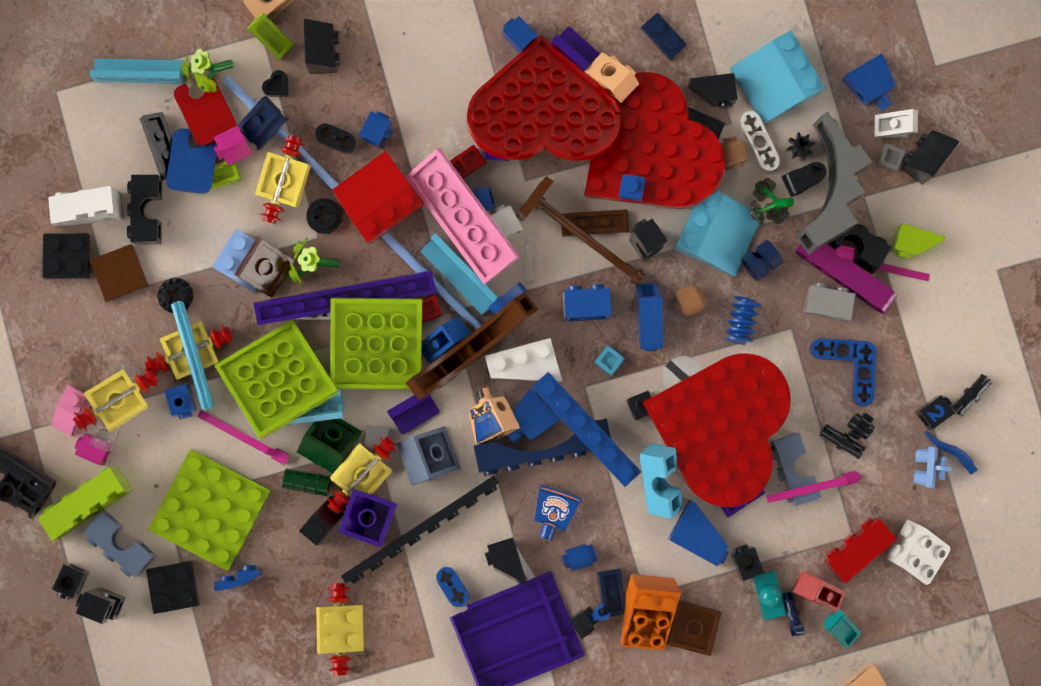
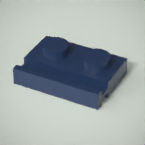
M264 96L237 126L241 133L257 146L256 149L260 150L287 122L288 118L281 114L279 108L267 96Z

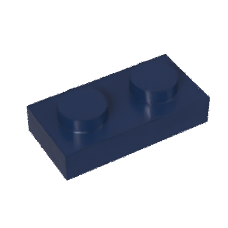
M658 12L641 26V30L669 61L687 46L684 40Z
M620 568L596 572L601 603H606L602 607L603 614L612 612L610 617L624 615L625 595Z

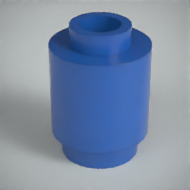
M583 544L565 550V555L562 556L565 568H570L571 572L592 566V563L597 562L592 544Z

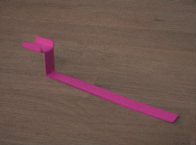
M842 245L837 248L836 255L839 258L848 259L853 263L856 259L854 257L855 248ZM883 263L878 269L924 281H929L930 276L927 273Z
M200 410L197 416L200 419L271 456V459L282 465L288 461L289 454L278 448L268 447Z
M853 471L841 474L843 476L840 478L766 495L767 501L772 503L841 485L847 486L859 483V480H861L860 474Z

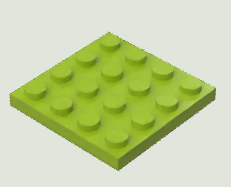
M331 298L330 379L337 389H410L406 382L421 372L422 299Z
M293 319L214 365L259 440L264 439L339 394Z
M190 449L148 530L210 563L230 571L271 490Z

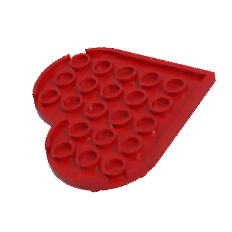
M542 35L483 84L472 96L467 109V127L474 142L488 154L506 160L530 158L544 149L554 156L565 160H590L602 155L614 144L621 123L620 110L612 95Z
M636 73L635 78L639 83L638 86L622 103L615 99L620 110L621 124L619 133L614 144L605 153L590 160L584 196L671 209H686L697 206L710 195L712 196L722 182L726 166L722 145L710 129L700 123L689 120L687 101L676 83L658 73ZM623 174L645 177L646 183L642 202L619 198Z
M750 353L733 354L642 402L664 444L676 449L678 469L690 490L701 500L715 506L735 507L750 502L764 490L773 469V455L767 439L782 427L789 414L791 404L788 382L781 370L770 360Z

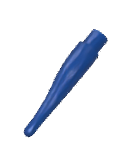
M929 431L925 432L933 444L955 456L970 475L978 470L973 463L974 461L966 452L957 446L937 440Z

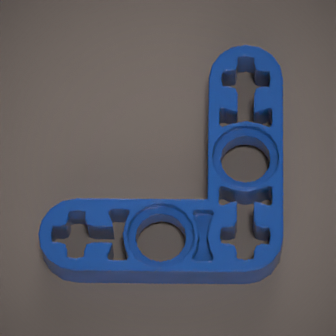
M817 339L813 341L810 345V353L815 359L854 361L852 399L858 406L870 405L875 395L876 348L874 344L868 341ZM822 343V347L830 348V343H833V356H830L831 351H824L819 355V351H816L815 347ZM840 344H845L849 349L848 355L845 357L837 353V347ZM864 345L867 346V350L871 351L866 356V362L871 361V365H859V361H864V354L860 353V349H863ZM861 368L869 370L870 377L868 380L859 378L858 372ZM858 383H870V387H865V394L869 395V398L865 399L864 403L861 398H858V394L862 393V386L858 387Z

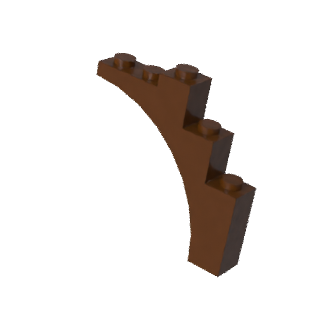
M523 292L512 299L462 342L421 372L411 377L406 382L407 386L419 401L435 390L451 382L464 369L479 360L496 344L507 338L539 309L528 295Z

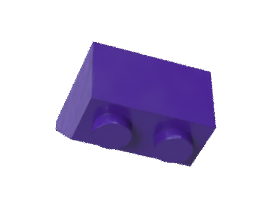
M353 489L338 532L375 546L383 547L398 503Z

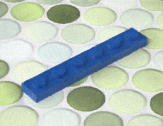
M549 372L532 386L534 391L624 487L641 473L640 469Z

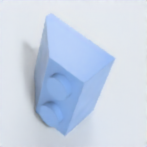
M235 229L214 263L213 268L255 293L256 288L234 275L255 240Z

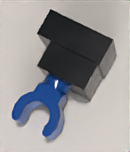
M605 602L600 603L594 612L589 606L576 613L570 619L581 639L588 636L595 629L594 625L599 620H606L612 615V612L608 614L601 612V608L606 604Z

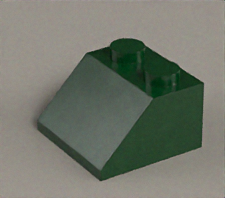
M341 418L316 421L303 436L296 453L333 474L349 456L363 431Z

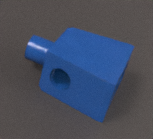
M882 53L843 77V82L864 106L875 101L880 110L884 111L893 105L887 93L896 86Z
M530 388L513 411L520 428L506 436L514 444L523 435L531 441L556 424L560 418Z

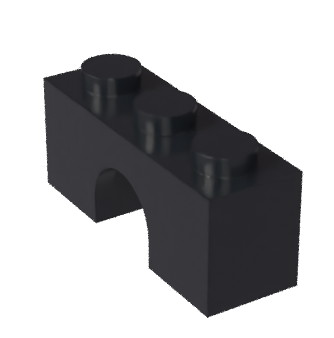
M131 175V181L127 183L128 194H131V203L127 204V215L130 217V225L127 226V238L135 245H162V222L158 219H147L144 214L145 206L149 202L162 200L161 178L159 175Z
M644 218L635 224L629 238V242L643 262L660 252L668 241L653 218L648 221Z
M856 224L850 231L828 243L833 249H836L844 240L855 243L858 248V255L854 263L871 274L880 268L892 248L885 239L874 236L861 224Z
M102 587L85 591L84 594L81 593L76 601L75 606L78 607L76 614L100 624L106 623L108 619L115 620L119 616L126 597Z

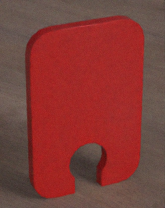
M214 77L211 80L217 85L215 87L217 89L216 92L204 91L203 96L198 99L192 98L189 95V88L186 83L174 90V98L196 143L201 146L216 142L213 137L237 126Z

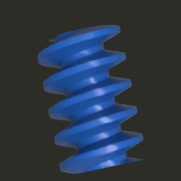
M734 296L738 302H733L732 306L737 310L731 311L730 315L735 319L728 321V324L733 328L726 329V332L731 336L725 337L724 340L734 344L746 345V343L753 342V339L748 337V334L755 333L750 328V325H757V322L752 317L759 316V313L754 311V308L761 307V304L753 299Z

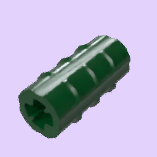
M286 468L282 488L328 496L331 479L329 476Z

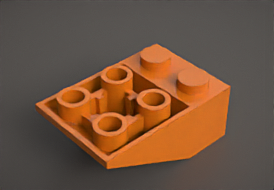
M631 574L625 597L621 647L665 650L681 595L674 578Z

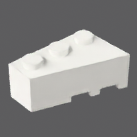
M112 186L79 190L74 193L58 192L55 193V196L48 197L51 224L56 227L123 220L121 193Z
M551 338L485 356L492 380L537 382L549 372L558 383H562Z

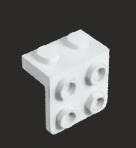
M907 519L896 537L897 540L892 543L884 558L928 585L949 554L950 546L925 527Z

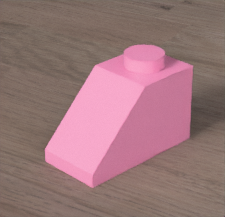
M67 386L56 406L51 426L69 436H73L77 429L73 418L76 417L74 412L81 414L83 406L87 408L90 406L84 391L75 386Z

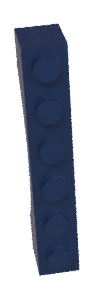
M607 418L596 420L595 422L611 438ZM576 434L555 447L538 451L516 450L496 441L474 446L479 473L484 472V476L498 474L497 469L505 467L506 471L520 469L519 464L528 463L529 467L541 465V460L550 458L551 462L564 460L563 455L572 454L573 458L586 455V450H590Z

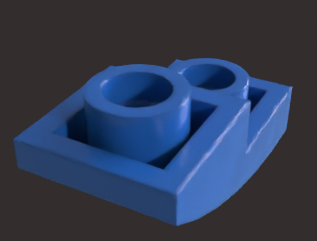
M256 565L242 566L243 570L236 571L237 580H234L233 575L220 576V581L214 582V591L243 585L260 576L263 570L256 569Z

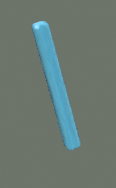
M178 301L171 305L201 408L208 410L214 407V403L185 305L182 301Z

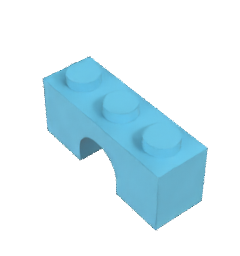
M651 444L640 453L648 514L670 519L683 509L681 488L673 487L665 480L678 469L676 449L673 447Z

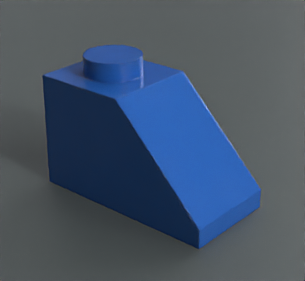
M457 316L442 324L422 341L421 352L430 364L462 342L471 333L460 317Z

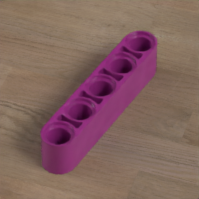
M801 243L795 250L799 257L843 288L850 289V293H855L857 298L881 314L885 315L898 297L892 289L852 261L839 258L836 255V250L828 244L808 255Z

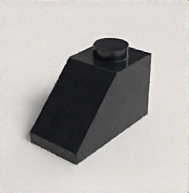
M734 73L690 78L688 81V88L713 107L719 106V109L731 108L732 104H735L738 100Z
M328 500L320 506L299 530L315 546L325 539L345 514L341 511L336 514L327 506L330 503Z
M513 537L487 545L489 552H486L485 556L488 566L493 565L494 570L521 585H526V577Z

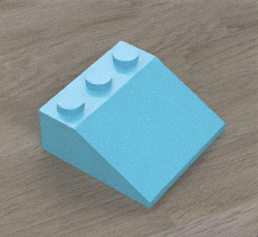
M792 30L772 40L730 67L752 108L760 116L763 125L817 96L825 88Z
M716 191L712 196L710 195L707 199L700 202L699 205L693 207L674 250L735 277L742 263L741 258L745 256L762 216L759 214L751 216L752 210L725 194Z

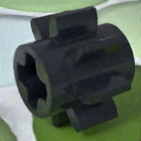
M798 132L796 140L791 137L789 138L788 142L792 145L786 151H791L793 154L792 159L800 157L801 161H804L805 154L809 156L813 154L810 147L814 146L815 142H810L808 139L809 134L804 137ZM799 142L801 146H805L802 151L801 148L796 147Z
M866 412L862 415L856 413L847 424L851 429L848 434L856 440H859L860 437L866 440L875 429V426L871 423L874 418Z

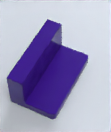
M567 27L560 36L557 34L551 40L552 45L583 71L600 55L571 27Z
M429 394L420 401L413 395L389 409L387 413L394 421L399 432L405 434L439 414L440 411Z

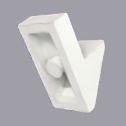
M911 109L875 115V137L908 138V134L918 133L917 110Z

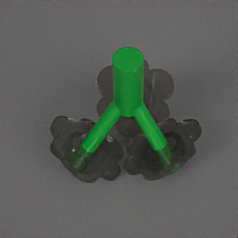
M770 178L758 181L753 195L760 202L764 201L766 197H770L773 200L772 203H767L763 208L756 200L750 203V215L753 220H757L759 225H762L765 220L763 212L767 213L766 218L768 220L781 224L784 219L789 217V212L787 211L789 207L794 205L793 198L779 199L773 194L776 183L771 181Z

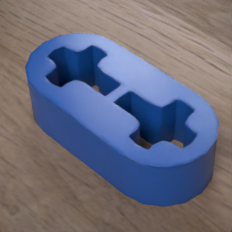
M519 282L495 300L488 308L495 315L512 299L523 292L526 293L527 289Z
M441 568L436 575V580L445 596L453 606H464L469 599V594L453 568ZM443 571L452 573L453 576L450 579L453 585L451 587L447 581H441L440 578L443 577ZM455 587L459 593L464 592L463 602L460 603L458 600H453L455 594L452 588Z

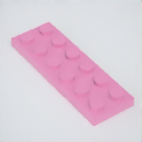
M436 149L405 176L483 284L489 283L520 257L441 149Z

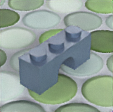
M800 433L771 441L773 460L777 459L779 468L776 469L780 481H784L787 488L784 491L817 483L815 476L800 478L793 471L794 461L798 457L807 454ZM820 491L786 500L788 503L791 502L792 506H798L822 498Z
M101 511L84 530L83 533L88 536L86 540L92 546H99L103 549V555L108 560L119 563L121 565L120 570L128 577L139 576L157 555L141 541H135L127 550L120 548L116 542V535L123 525L107 511Z

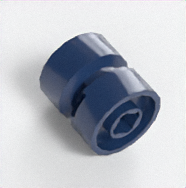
M768 240L758 245L756 252L750 251L741 258L743 266L757 282L768 274L769 269L774 270L784 263L780 253Z

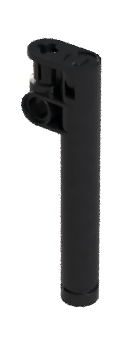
M0 446V473L4 475L0 481V501L7 502L15 508L19 507L28 513V518L33 519L52 493L57 481ZM7 486H11L13 489V495L10 498L5 495Z

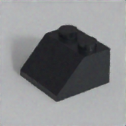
M303 19L305 64L309 73H337L336 66H340V53H336V44H339V31H335L331 23Z
M934 130L927 135L923 133L915 143L918 145L917 149L914 152L910 150L903 159L905 164L901 170L923 185L934 177L959 141Z

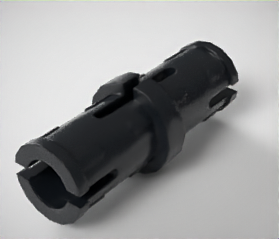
M981 374L970 388H966L963 391L964 395L953 405L952 409L954 411L962 406L957 412L958 415L963 417L974 402L978 403L983 392L992 385L990 379L983 383L987 378L985 375Z
M826 424L823 427V431L819 434V436L835 444L837 449H843L857 459L862 456L863 453L861 452H864L866 449L865 446L849 438L847 433L842 434L829 426V424Z

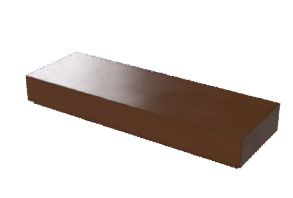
M627 209L562 214L589 235L629 232ZM561 225L562 237L575 236Z

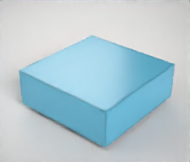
M607 345L594 364L612 376L625 358Z

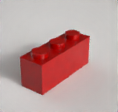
M868 518L860 525L862 529L858 533L852 532L843 540L845 542L844 545L839 549L835 547L827 553L826 556L828 558L824 562L842 583L846 584L897 540L880 518Z

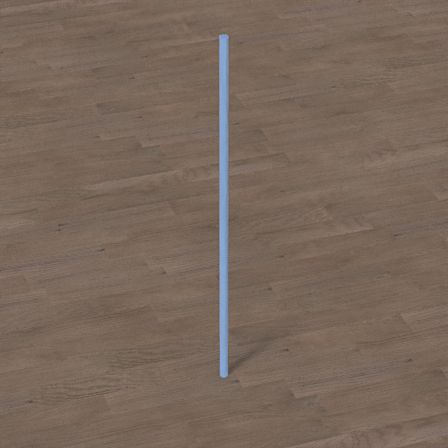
M230 76L224 78L223 83L250 109L257 104ZM281 127L276 135L286 144L283 138L288 139L289 134ZM299 146L298 151L302 155L298 157L306 164L311 165V169L331 189L338 186L339 183ZM389 233L381 237L416 273L427 271ZM433 277L436 292L475 331L482 326Z

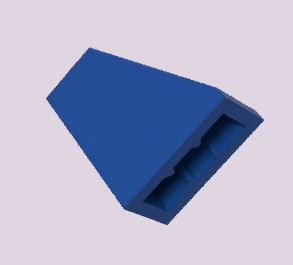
M658 283L635 284L640 348L648 352L657 351L663 348L662 295Z
M688 500L668 540L715 566H718L719 563L723 564L729 554L726 551L728 545L694 501Z

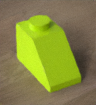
M902 223L897 227L890 252L896 253L895 256L908 260L943 242L946 236Z

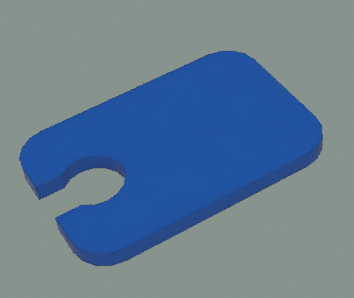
M178 129L173 135L166 178L167 186L174 191L206 194L212 188L217 155L214 147L218 145L216 142H213L206 146L192 148L188 144V140L191 138L190 129Z

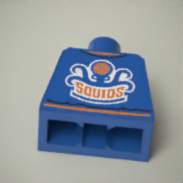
M540 484L534 520L543 524L539 537L552 541L556 528L565 531L582 498Z

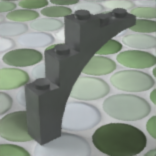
M828 112L821 115L813 124L822 141L828 160L829 188L827 196L815 220L796 236L808 255L847 233L858 223L854 213L847 206L856 202L865 193L862 184L855 176L862 173L872 163L868 153L860 144L854 148L852 147L849 139L838 127L836 120Z

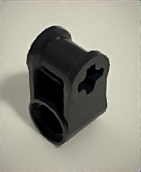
M812 162L800 169L788 172L781 178L790 197H793L819 184L825 178L827 170L821 162ZM813 170L820 172L817 177L815 175L811 176L810 173Z

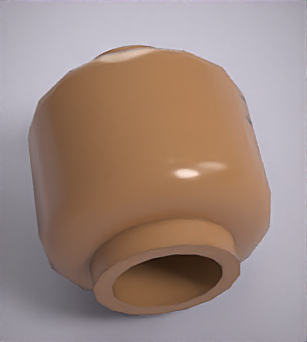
M736 136L724 138V143H721L725 155L726 170L744 167L743 163L748 160L745 142L737 140Z
M695 284L676 290V299L672 300L676 312L681 311L686 317L703 311L704 304H707L702 288H698Z

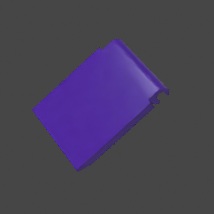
M551 571L527 580L526 585L517 584L467 605L468 610L450 617L476 686H514L585 656Z

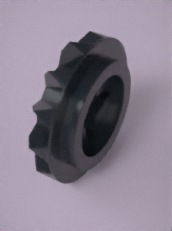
M327 198L314 201L307 210L306 218L308 225L319 234H330L337 230L342 222V211L339 205ZM322 208H324L327 214H334L328 217L327 225L322 219H315L322 215Z
M174 277L165 280L159 286L157 294L159 305L165 311L173 313L171 305L182 301L187 310L193 301L192 287L188 282L180 278ZM178 289V294L183 300L174 299L171 302L172 297L167 291L175 292Z

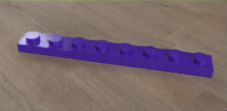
M432 270L258 301L254 302L253 305L257 325L329 313L331 312V298H412L434 294L436 290Z

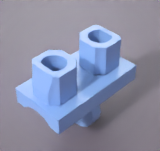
M929 447L928 449L916 450V462L927 463V472L915 471L914 483L925 485L926 488L935 489L936 471H938V480H945V471L952 472V467L946 466L945 457L939 458V466H937L938 448Z

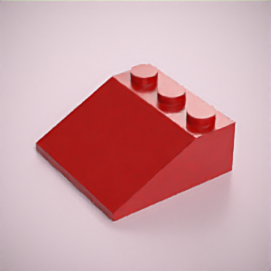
M384 151L332 189L355 227L369 244H373L425 206L387 151Z

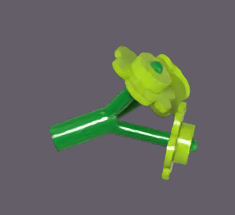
M202 49L196 50L195 55L191 58L192 66L189 56H186L185 63H182L181 68L183 77L187 76L188 82H191V72L196 73L194 77L197 86L205 92H216L217 89L215 87L217 85L211 79L217 72L231 69L234 66L232 60L215 64L211 63L209 59L210 53L204 52ZM211 70L208 76L204 75L205 71Z
M307 237L303 242L299 240L297 244H294L292 251L295 253L294 259L296 260L298 257V263L302 265V270L296 272L291 263L290 267L292 270L288 271L289 279L294 283L298 282L300 286H303L299 278L300 275L309 271L314 272L319 266L336 268L339 266V259L319 257L315 247L304 248L308 240Z

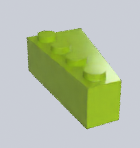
M109 466L99 472L93 479L82 483L76 491H71L61 497L62 501L55 506L51 504L41 511L43 514L37 519L50 539L56 541L134 489L119 467Z

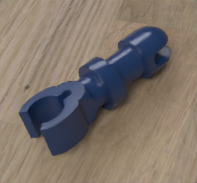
M788 591V595L784 592L782 598L788 612L786 617L790 620V633L792 637L803 635L805 631L803 624L798 618L800 613L795 607L794 594L791 591Z

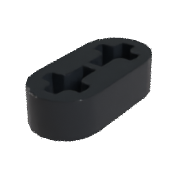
M326 123L316 128L315 136L322 145L343 154H350L355 150L356 140L352 134ZM329 129V133L334 136V139L326 137L324 140L320 132H325ZM339 138L345 141L349 138V142L352 145L346 146L344 149L342 143L337 140Z

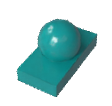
M776 571L765 572L753 577L763 620L785 616L786 611Z
M839 609L835 613H830L824 620L825 629L846 650L861 635V631Z

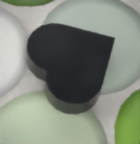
M276 70L271 74L270 79L263 82L262 91L266 96L288 97V77L285 72Z

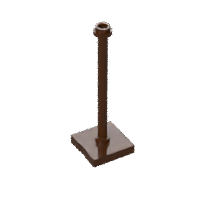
M546 176L518 211L516 217L523 221L533 208L537 210L540 208L631 277L630 282L632 284L638 285L645 276L642 272L643 270L639 269L636 271L545 202L546 199L543 195L554 182Z

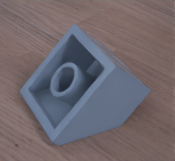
M445 426L396 443L411 486L460 469Z

